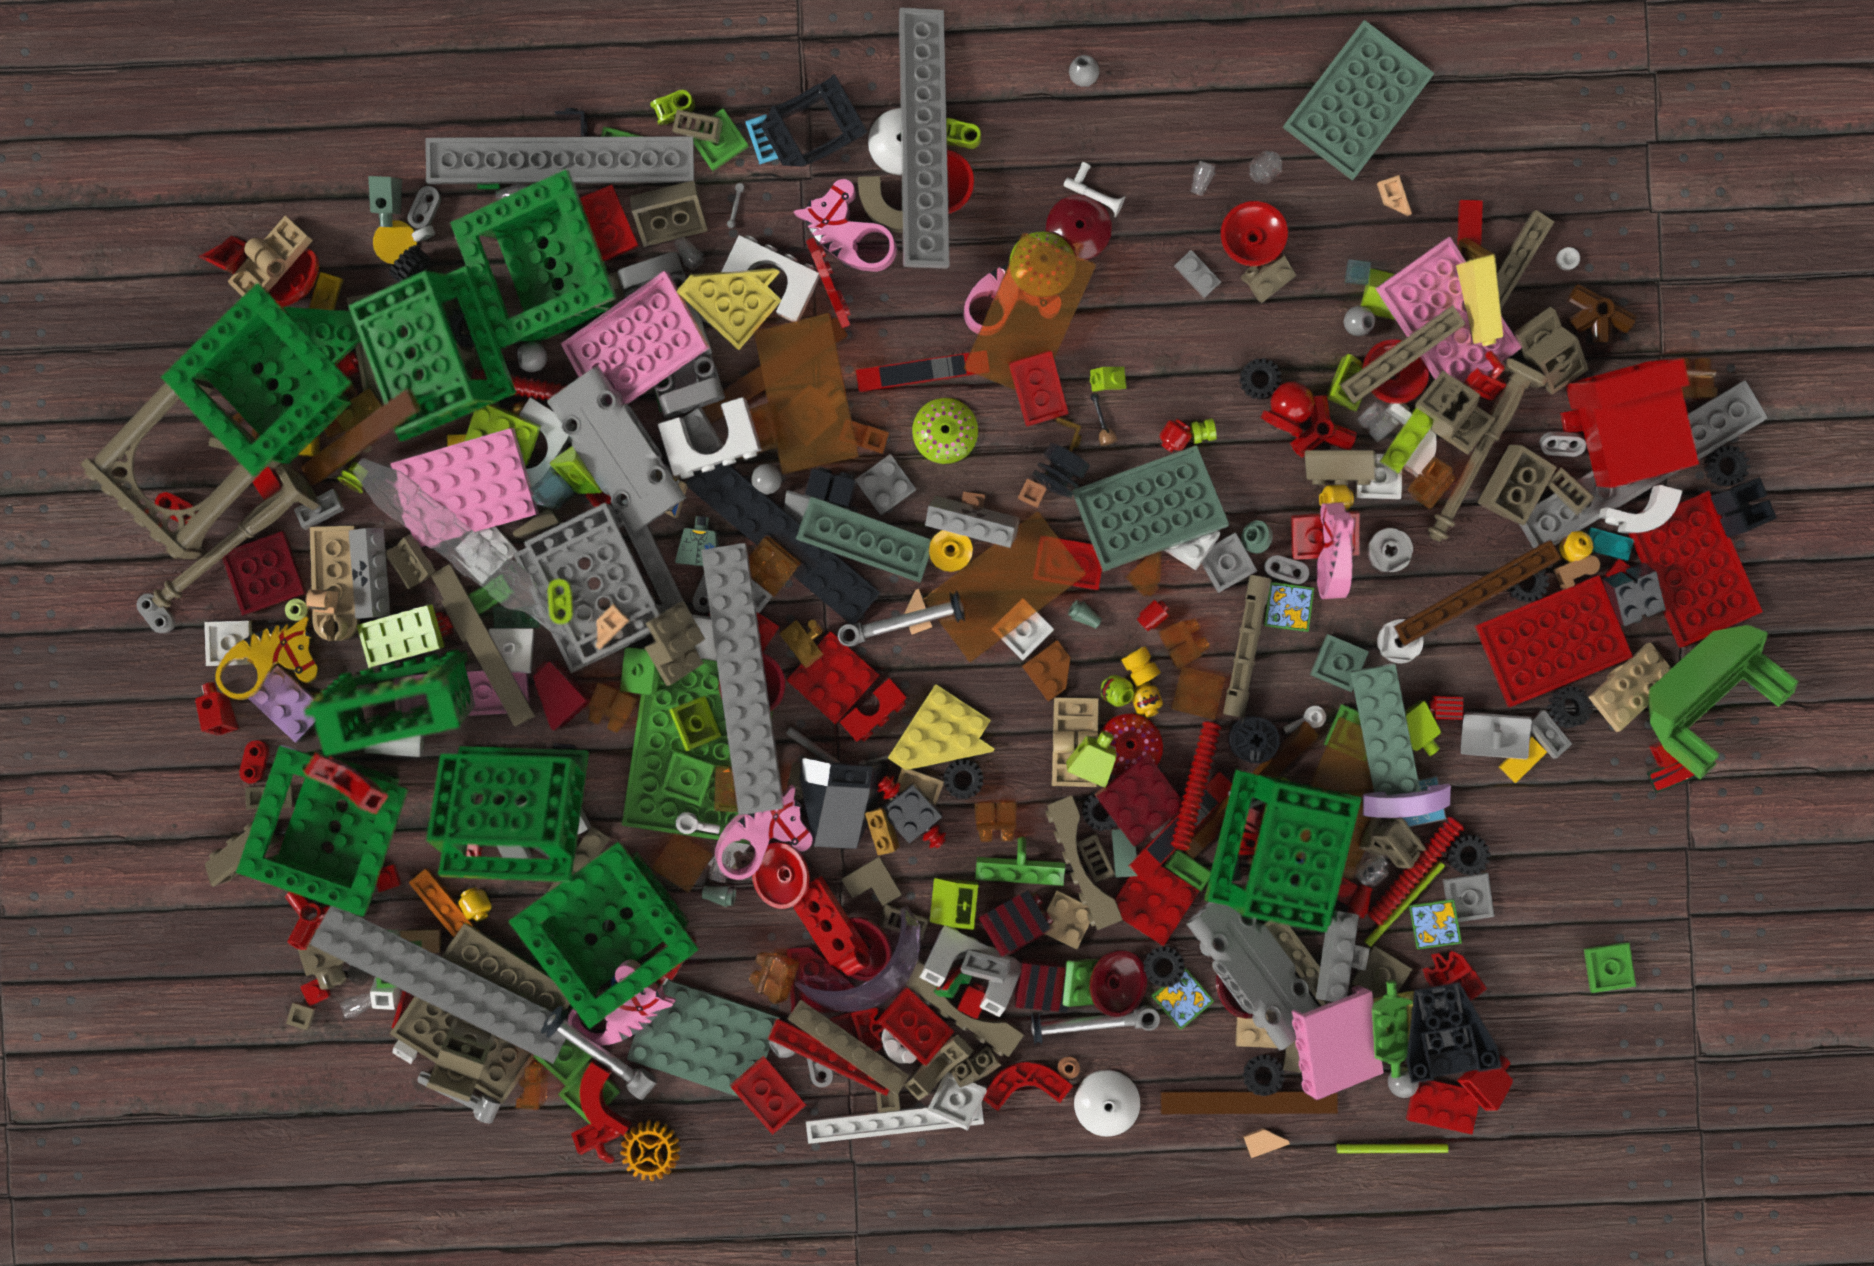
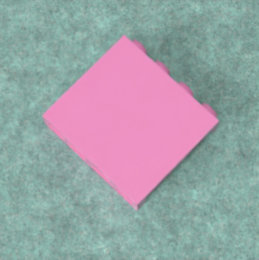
M1358 985L1352 988V995L1303 1014L1292 1010V1025L1296 1034L1295 1044L1299 1053V1068L1303 1078L1302 1088L1305 1093L1313 1098L1321 1099L1384 1073L1382 1061L1374 1057L1372 991Z

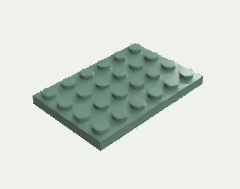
M1364 20L1282 128L1353 181L1435 73Z
M1197 445L1072 490L1103 572L1229 526Z
M668 979L666 984L662 985L664 994L675 998L676 1001L671 1007L662 1009L652 1022L635 1033L627 1060L739 1097L732 1090L730 1084L763 1055L767 1058L770 1049L767 1038L776 1019H780V1016Z

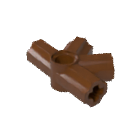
M1579 284L1571 291L1567 302L1582 309L1567 318L1569 326L1576 335L1591 327V343L1612 342V327L1627 333L1632 328L1637 317L1615 305L1610 299L1603 298ZM1600 303H1603L1606 307L1603 315L1598 312V305Z

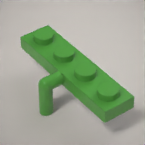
M1019 837L1017 860L977 857L975 880L1063 886L1065 863L1026 860V838Z

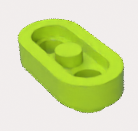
M563 579L553 580L548 586L549 616L556 624H566L573 617L572 588ZM560 586L564 588L562 595L557 593V588ZM560 609L565 610L566 615L564 617L559 616L558 612Z

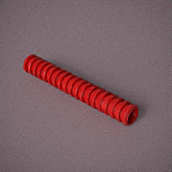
M474 368L471 379L487 380L484 369L478 371V368ZM510 374L516 390L514 395L518 393L522 397L527 395L528 398L534 396V399L540 397L541 400H549L568 386L566 384L561 386V383L555 385L554 382L549 384L548 381L543 383L539 379L534 381V378L527 380V377H523L522 379L518 375L513 377Z
M1205 721L1202 723L1203 728L1200 730L1202 735H1199L1200 742H1197L1198 748L1195 749L1197 754L1193 757L1195 761L1192 762L1193 768H1190L1191 774L1188 776L1190 781H1187L1188 788H1185L1186 794L1183 795L1185 800L1181 802L1183 807L1179 810L1181 814L1178 815L1179 821H1176L1178 826L1174 829L1176 834L1172 836L1174 841H1171V845L1181 850H1189L1191 848L1189 843H1192L1191 836H1194L1192 831L1196 829L1194 823L1198 821L1196 816H1199L1198 810L1201 809L1199 804L1203 802L1201 797L1205 794L1203 790L1206 789L1205 783L1208 782L1206 777L1210 775L1208 770H1211L1210 764L1213 763L1211 758L1215 756L1213 751L1217 748L1215 744L1218 743L1217 737L1220 736L1218 731L1222 729L1219 724Z
M1453 817L1447 818V823L1444 822V826L1438 828L1439 832L1434 833L1435 837L1429 839V844H1425L1426 850L1421 851L1414 866L1402 870L1404 873L1402 875L1399 874V879H1395L1393 881L1394 884L1389 886L1390 889L1384 891L1386 894L1380 896L1381 900H1377L1375 906L1372 905V910L1368 911L1367 916L1378 925L1382 926L1384 924V919L1387 920V916L1393 914L1391 911L1397 909L1396 905H1400L1402 903L1401 900L1406 898L1405 895L1411 893L1409 890L1415 888L1414 884H1418L1420 882L1419 879L1424 877L1423 874L1429 872L1427 869L1433 867L1432 863H1436L1437 858H1441V853L1446 852L1445 848L1451 846L1450 842H1454L1455 837H1459V832L1464 831V826Z

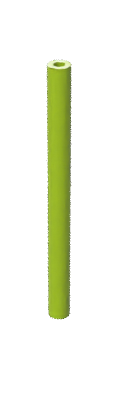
M1438 860L1420 882L1415 885V888L1411 889V893L1401 900L1402 903L1396 906L1397 909L1391 911L1393 914L1388 915L1387 920L1384 919V924L1382 926L1378 925L1364 942L1371 947L1441 872L1445 865Z
M1337 1144L1336 1151L1337 1153H1448V1144Z

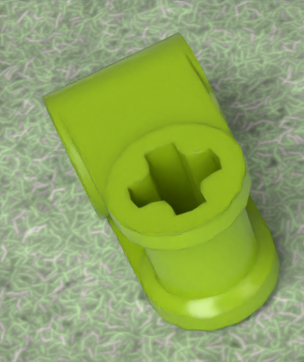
M678 90L667 96L655 99L650 103V106L655 109L659 119L657 121L658 125L663 126L675 121L677 110L693 112L695 101L686 90ZM682 98H688V104L680 107L679 101Z
M946 118L947 145L974 149L980 145L981 132L976 125ZM967 133H975L977 135L976 139L973 141L967 140L965 138Z

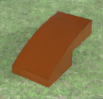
M845 419L838 440L883 454L889 432Z

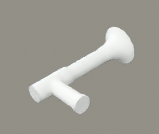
M1082 162L1075 179L1067 177L1064 186L1107 205L1114 211L1116 217L1124 203L1125 196L1120 199L1111 198L1082 184L1091 167L1089 164Z

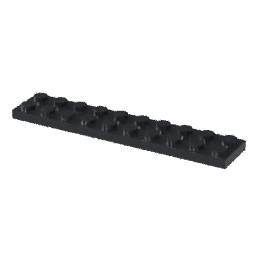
M723 463L714 465V470L708 472L698 470L694 472V476L690 477L686 482L690 490L849 624H855L881 593L878 588L836 553L796 540L801 524L770 497L757 490L752 485V482L732 465L723 466Z

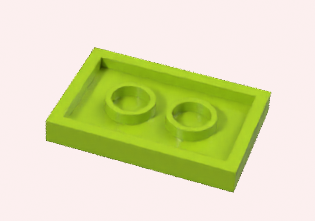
M490 404L474 411L465 441L514 428L526 467L531 458L541 425Z

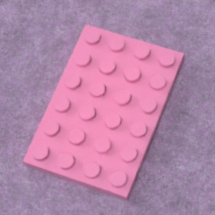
M1450 237L1441 241L1375 289L1407 337L1451 305L1456 308L1466 324L1420 357L1434 379L1442 371H1445L1463 383L1476 368L1486 372L1494 368L1486 359V352L1492 350L1498 359L1503 362L1522 347L1502 316L1503 337L1495 339V344L1483 346L1482 342L1474 344L1456 265L1466 261Z
M663 271L561 343L578 377L599 366L613 389L621 393L623 404L630 403L710 348L685 301L676 292L678 289L669 272ZM608 394L606 396V402L608 405L611 406L613 399Z
M514 428L390 463L411 534L421 547L539 514Z

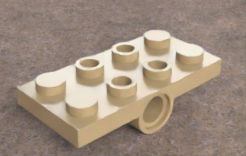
M285 215L264 240L257 237L250 239L246 243L245 253L248 259L228 280V283L242 297L256 283L261 284L269 292L313 240Z
M1647 643L1625 664L1611 671L1607 675L1608 679L1588 698L1616 732L1621 731L1649 705V689L1672 668L1652 643Z
M1054 697L1052 786L1096 787L1095 783L1067 772L1066 761L1086 736L1098 739V698Z

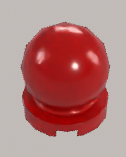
M1297 381L1286 382L1275 390L1270 401L1271 410L1269 412L1264 410L1260 419L1299 438L1303 431L1298 428L1299 424L1307 421L1313 413L1314 396L1305 384Z

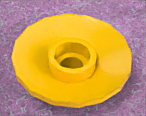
M941 530L934 535L930 542L929 554L931 561L943 571L954 572L961 570L972 558L973 548L971 540L967 536ZM953 545L955 547L954 551L948 552L946 550L947 546Z

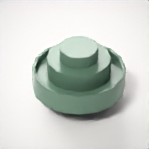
M1258 520L1247 524L1241 535L1243 547L1247 551L1256 554L1267 550L1273 539L1271 527L1267 523Z

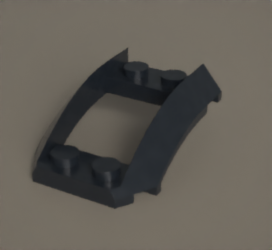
M835 74L804 93L782 104L771 107L767 118H765L761 125L782 166L804 167L838 151L868 133L847 96L843 85ZM824 99L843 134L812 151L802 154L783 119Z

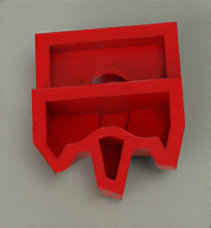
M1453 951L1449 953L1448 961L1439 953L1431 954L1435 969L1431 970L1428 967L1423 969L1426 981L1430 987L1460 982L1470 1001L1488 990L1469 962L1462 955Z
M878 1008L848 1011L827 1018L873 1051H879L883 1046L878 1033L884 1031V1028L874 1020V1017L878 1014Z

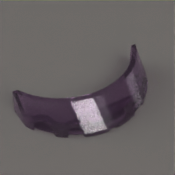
M907 906L901 909V933L897 948L884 969L868 982L843 991L813 989L808 987L803 979L797 981L795 985L811 1001L836 1011H862L886 1002L889 997L894 996L903 988L917 964L921 934L918 921Z

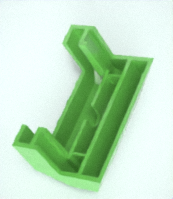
M1749 625L1712 631L1649 689V713L1652 728L1664 749L1699 779L1716 765L1715 760L1719 754L1688 728L1735 685L1744 679L1778 707L1795 692L1798 681L1762 653L1767 632Z

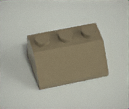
M695 181L630 196L632 213L644 247L708 231Z
M1509 445L1477 503L1495 514L1525 526L1557 467L1522 445Z
M1305 451L1306 477L1308 481H1312V485H1326V481H1335V485H1348V481H1357V485H1371V481H1376L1377 454L1374 451Z
M253 821L243 828L245 831L243 834L230 838L226 842L227 846L221 850L219 848L209 855L210 860L205 863V867L212 887L227 883L238 875L236 870ZM274 833L268 850L280 842Z

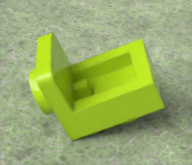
M1100 367L1090 371L1092 392L1126 389L1124 367Z

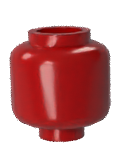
M1178 418L1175 421L1169 420L1159 434L1160 439L1163 441L1161 446L1170 452H1173L1174 449L1182 451L1192 438L1191 427Z

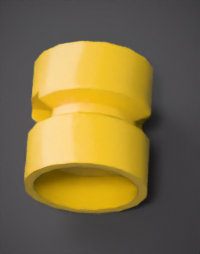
M1146 646L1121 659L1125 668L1132 671L1130 677L1136 687L1161 673L1156 663L1149 661L1151 654Z

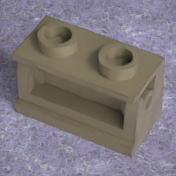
M1386 818L1372 836L1397 868H1412L1420 856L1419 851L1426 850L1420 838L1411 831L1408 823L1402 818Z

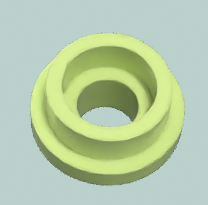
M292 599L286 604L285 613L289 619L299 621L306 617L308 608L303 600ZM294 606H298L299 612L297 614L293 613Z

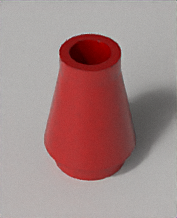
M1360 884L1347 904V913L1359 915V918L1364 919L1365 914H1368L1372 888Z

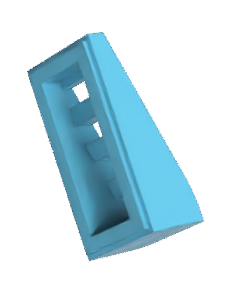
M767 114L745 121L759 164L778 159L775 151L765 156L761 155V152L772 149V146L769 144L759 148L758 143L768 139L766 136L756 139L755 135L762 133L763 130L762 128L753 129L754 125L763 123L765 118H767Z

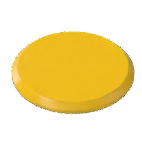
M393 220V227H378L373 237V247L377 256L387 263L394 264L393 262L399 258L400 254L404 253V250H408L413 245L417 246V242L412 237L414 230L408 224L399 220Z

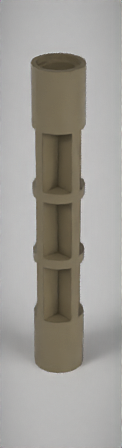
M1249 576L1245 597V610L1242 625L1239 628L1236 656L1233 659L1234 666L1223 714L1245 718L1250 693L1248 690L1253 666H1255L1254 659L1258 639L1261 636L1260 628L1272 580L1270 578Z

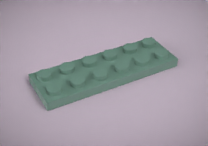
M813 497L809 498L796 540L919 583L930 556V539Z
M1395 663L1350 671L1374 793L1385 791L1387 795L1420 792Z

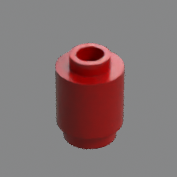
M1153 600L1139 613L1140 616L1136 620L1149 632L1151 629L1154 630L1169 616L1167 613L1169 608L1161 600L1159 602Z

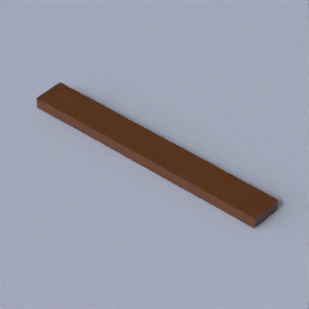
M835 317L723 390L725 394L724 399L701 407L710 424H714L725 416L721 404L742 397L748 402L847 338V333Z
M405 389L303 464L301 468L309 486L321 482L421 410L412 389Z
M1550 539L1398 623L1393 628L1402 644L1406 646L1562 558Z
M1304 721L1279 745L1276 754L1270 760L1261 763L1252 773L1276 778L1319 735L1309 723ZM1229 795L1193 831L1194 836H1191L1192 843H1189L1191 848L1185 850L1192 858L1196 857L1221 832Z
M1249 1090L1160 1091V1113L1338 1114V1092L1317 1100L1305 1093L1304 1090H1278L1276 1093L1267 1096L1255 1095Z

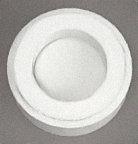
M432 226L421 228L412 233V237L417 243L435 235Z
M1572 247L1562 249L1556 256L1558 267L1565 271L1572 270L1580 262L1579 252Z

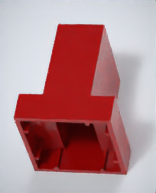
M1684 358L1651 360L1573 381L1566 385L1571 409L1579 410L1596 487L1614 488L1699 464L1681 388L1690 385Z

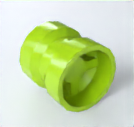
M1212 418L1206 419L1203 423L1198 421L1190 423L1194 444L1201 443L1206 439L1208 441L1217 439L1216 428Z

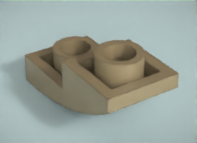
M987 1046L971 1059L967 1057L955 1065L950 1072L958 1086L964 1087L988 1075L1000 1067L1001 1064L992 1049Z

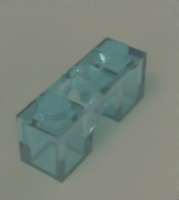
M552 471L530 488L534 493L532 498L537 504L556 510L577 494L561 475L557 476Z

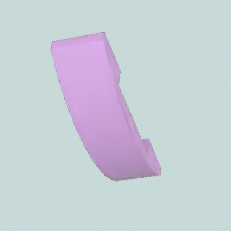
M1451 785L1428 786L1427 791L1387 795L1385 791L1363 794V815L1379 818H1402L1439 811L1450 805Z

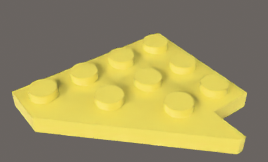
M775 268L694 274L690 275L676 292L729 343L740 350L781 302V299L768 287L780 272Z
M935 684L887 759L904 770H911L991 753L995 749L979 739L991 720Z

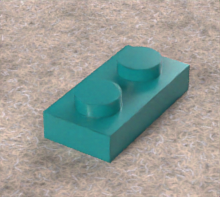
M1595 528L1588 529L1587 534L1593 541L1592 552L1624 561L1629 560L1633 539Z

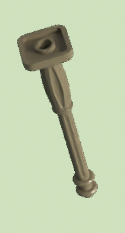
M1510 358L1502 362L1505 367L1503 373L1509 375V381L1490 411V415L1495 418V421L1477 444L1441 514H1435L1434 517L1437 521L1434 527H1428V532H1430L1428 537L1437 542L1448 538L1446 531L1449 526L1453 527L1455 525V522L1452 520L1494 441L1500 439V435L1512 419L1525 389H1528L1529 386L1533 388L1544 386L1548 380V377Z
M280 464L276 471L283 483L282 488L256 506L238 523L237 529L173 581L166 580L164 589H155L154 597L152 598L153 602L160 608L163 606L170 607L172 604L171 600L174 597L181 598L182 591L247 537L253 538L255 534L272 524L294 502H300L311 510H316L321 506L306 478L286 464Z

